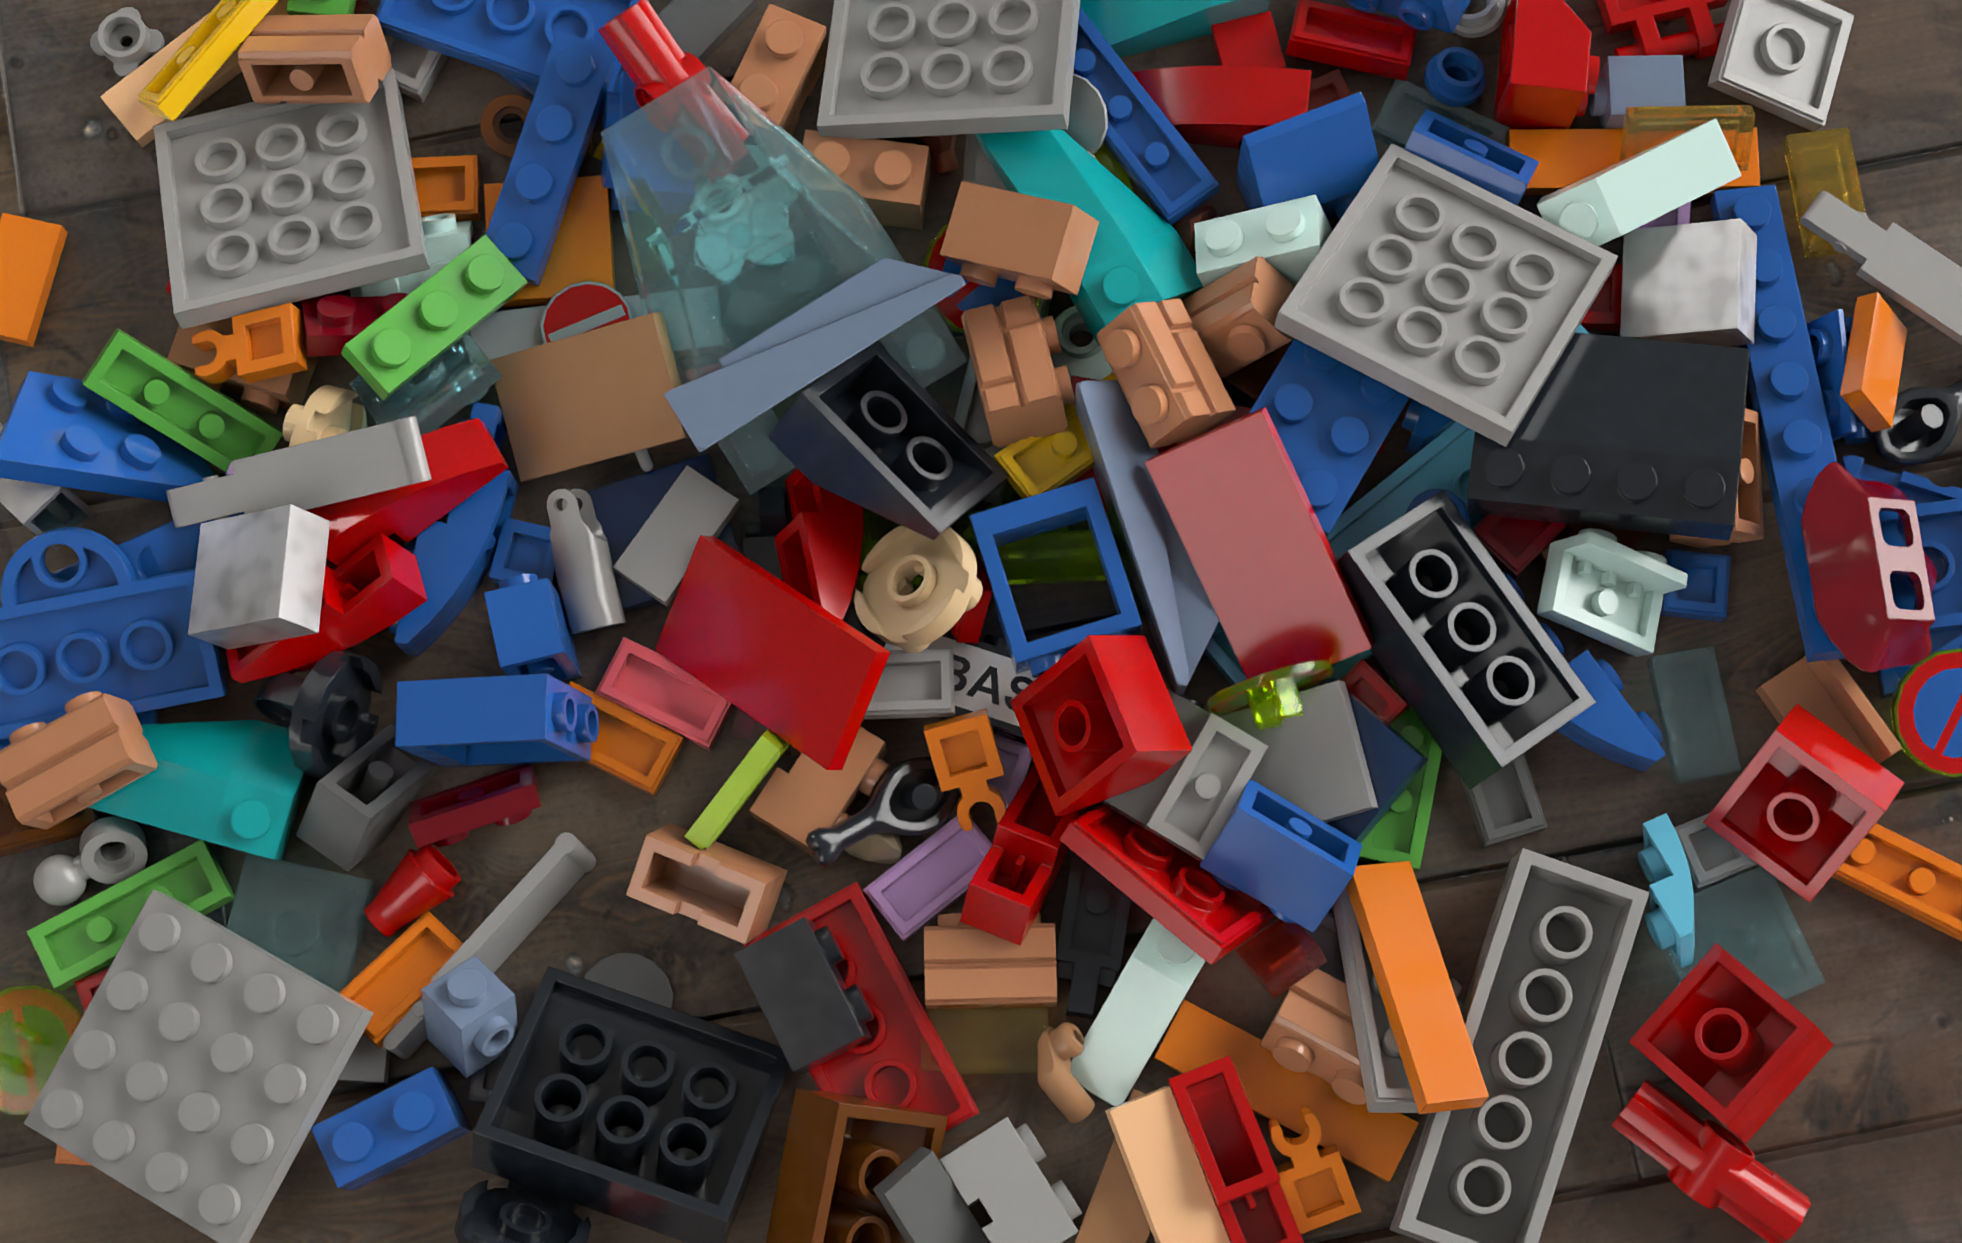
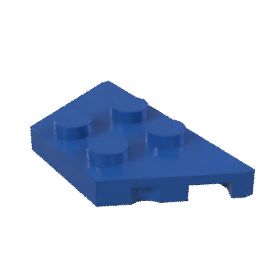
M29 371L18 388L11 405L12 411L5 420L0 432V478L168 502L167 490L203 482V478L215 475L199 455L87 388L80 379Z
M1854 455L1843 456L1840 464L1855 478L1866 481H1879L1895 486L1904 493L1907 499L1915 501L1923 551L1933 562L1937 571L1936 584L1931 594L1935 622L1929 628L1932 650L1926 659L1913 665L1877 671L1881 699L1890 698L1903 690V686L1918 666L1937 655L1962 651V489L1955 486L1939 487L1926 477L1902 471L1900 475L1863 463L1864 458ZM1879 511L1882 537L1886 544L1905 547L1906 545L1897 528L1898 513ZM1890 574L1895 605L1899 609L1913 610L1916 595L1912 579L1908 575Z

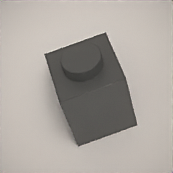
M392 723L317 782L296 834L297 837L347 872L385 841L408 810L409 802L417 798L439 768L438 764L395 747L396 726Z

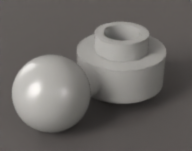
M110 816L98 819L83 831L79 842L80 855L73 858L69 855L58 854L46 858L38 865L34 873L33 884L37 895L46 903L54 906L69 905L79 899L85 891L87 880L90 878L105 884H117L144 869L148 858L144 831L136 822L127 818ZM109 842H122L116 846L104 845Z

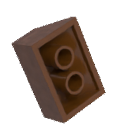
M796 1088L766 1243H906L873 1189L921 1146L932 1150L938 1160H940L948 1116L852 1095Z

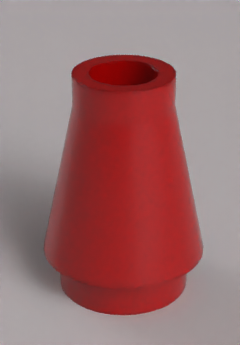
M432 844L422 846L417 851L409 849L374 900L363 911L378 931L387 937H391L401 927L454 896L453 888L461 881V876L449 859Z

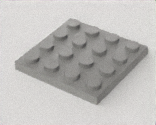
M834 0L817 128L820 135L850 139H876L1068 129L1080 0Z
M393 68L388 71L382 82H378L379 88L369 103L289 104L286 101H282L281 104H257L254 101L153 126L173 313L181 329L430 269L401 91Z
M1392 143L1279 310L1274 328L1506 447L1612 272L1618 256Z
M153 889L24 1124L218 1243H249L374 1013L172 896Z

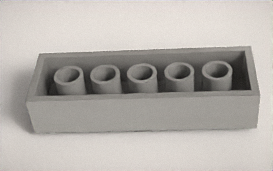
M1522 848L1511 858L1461 1010L1489 1097L1481 1107L1427 1114L1390 1227L1391 1231L1424 1243L1539 1242L1649 896L1648 891Z

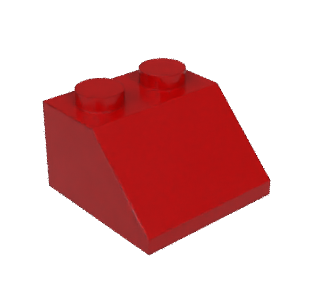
M1508 0L1506 14L1502 21L1492 129L1505 131L1514 129H1569L1575 116L1584 117L1588 94H1594L1596 91L1600 57L1590 55L1592 32L1564 0Z
M1088 635L1010 701L1055 816H1065L1151 783L1193 750L1145 635Z
M1796 703L1703 823L1810 903L1885 813L1904 785V782Z
M1717 943L1713 945L1628 1041L1745 1144L1834 1045L1812 1021Z

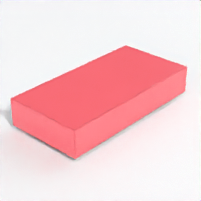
M623 637L595 691V694L709 751L712 750L734 706L663 655Z

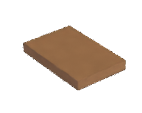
M663 312L650 313L489 360L520 482L538 479L689 438L688 433L664 396L666 392L682 384Z

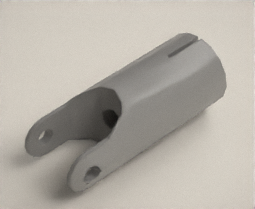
M557 489L553 491L547 500V511L551 524V555L569 634H579L626 623L608 541L601 524L596 519L591 496L582 489H572L570 491L567 489ZM561 498L563 499L562 511L557 508V501ZM576 498L582 500L583 506L580 510Z

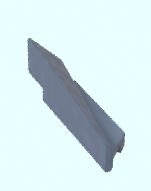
M885 257L881 258L718 359L723 368L675 387L666 392L664 396L700 453L966 285V282L961 275Z
M1117 380L1082 381L1076 383L1074 406L1094 460L1093 470L1171 690L1178 695H1182L1217 627L1219 619L1145 465V462L1150 457L1159 454L1157 447L1150 448Z

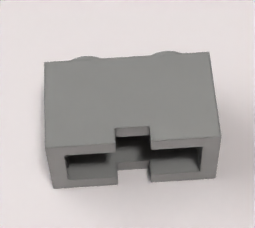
M1008 1117L940 1159L967 1206L971 1207L980 1201L992 1219V1223L982 1228L990 1243H1063L1079 1232L1072 1220L1080 1216L1082 1212L1062 1180H1059L1052 1186L1046 1180L1036 1163L1047 1156L1026 1123L1015 1129Z

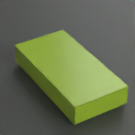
M769 729L765 731L684 837L699 849H708L719 838L790 744Z

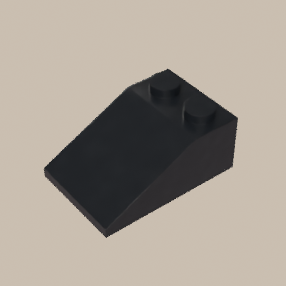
M877 341L843 362L803 391L768 436L770 441L813 484L932 540H935L1002 485L1009 477Z

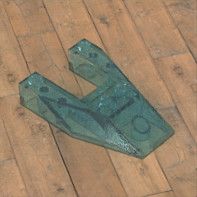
M710 66L601 132L644 315L663 312L682 385L723 368L718 359L879 259L885 257L905 262L865 199ZM934 305L877 341L923 389L968 362ZM772 408L717 442L749 495L796 467L768 438L780 422Z

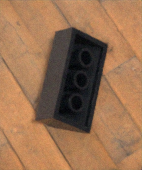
M1443 490L1357 544L1337 560L1375 640L1374 646L1370 649L1470 790L1596 703Z

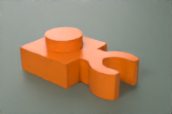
M292 303L232 316L233 334L223 336L214 330H204L191 337L192 344L203 352L217 349L216 357L210 364L194 368L195 375L207 383L217 384L224 382L235 373L236 369L237 376L248 384L308 370L301 310Z
M987 708L924 725V735L941 792L960 787L961 795L957 803V819L961 828L965 832L973 830V820L969 810L977 802L989 803L993 807L995 818L999 823L1006 811V801L1003 794L996 787L989 784L988 779L1003 776L1004 766Z
M1309 1106L1301 1108L1306 1122V1129L1300 1137H1286L1276 1118L1269 1120L1268 1123L1269 1134L1274 1146L1280 1153L1291 1158V1161L1276 1166V1169L1281 1179V1188L1300 1234L1362 1212L1336 1144L1321 1150L1317 1149L1321 1140L1322 1130L1316 1114Z

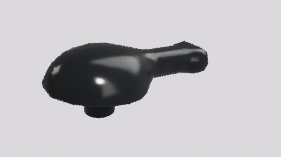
M1962 378L1945 388L1921 386L1908 388L1898 393L1892 428L1876 431L1872 434L1876 453L1893 464L1914 465L1927 462L1945 451L1956 435L1962 413Z
M931 757L908 759L900 762L883 776L865 808L830 828H817L809 832L806 843L813 850L815 863L826 867L835 862L844 849L870 835L887 833L919 836L931 832L942 824L954 810L960 794L959 788L941 792Z

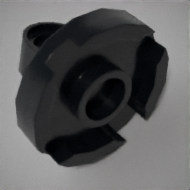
M332 651L316 663L306 678L285 672L267 677L253 703L267 718L289 728V750L295 767L307 775L322 779L373 738L379 716L369 713L371 691L382 694V680L377 665L368 657L349 651Z
M488 1180L476 1183L464 1193L454 1228L458 1243H588L591 1222L589 1217L582 1221L574 1213L576 1203L510 1180L507 1188H492L488 1190Z

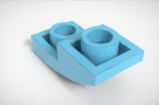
M1667 813L1643 823L1644 850L1638 852V860L1645 877L1650 883V912L1644 914V920L1649 934L1658 949L1664 950L1669 947L1680 968H1684L1693 964L1694 893L1691 873L1684 849Z

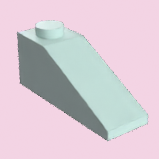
M1714 118L1542 197L1537 203V207L1543 219L1600 246L1742 175L1717 119Z
M1154 918L1085 1036L1082 1054L1073 1057L1071 1061V1073L1081 1086L1113 1107L1123 1104L1205 963L1203 958Z

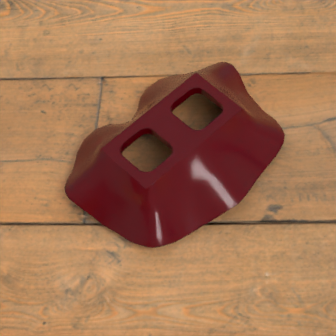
M1832 462L1824 467L1815 478L1813 486L1807 495L1800 520L1817 620L1830 642L1842 653L1847 661L1861 671L1872 673L1878 670L1918 663L1926 659L1932 650L1929 628L1935 622L1931 594L1936 584L1937 571L1933 562L1923 551L1915 501L1907 499L1904 493L1895 486L1879 481H1866L1855 478L1841 464ZM1879 511L1898 513L1897 528L1906 545L1905 547L1886 544L1882 537ZM1890 574L1908 575L1912 579L1916 595L1913 610L1899 609L1895 605Z

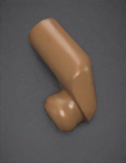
M1064 1022L1057 1028L1047 1027L1038 1039V1083L1068 1122L1077 1123L1085 1119L1092 1112L1095 1103L1071 1073L1070 1058L1082 1054L1085 1042L1084 1037L1076 1025Z

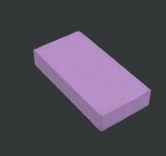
M956 816L863 889V892L904 943L967 893L971 879L992 844L974 821L973 830L965 832L961 828Z

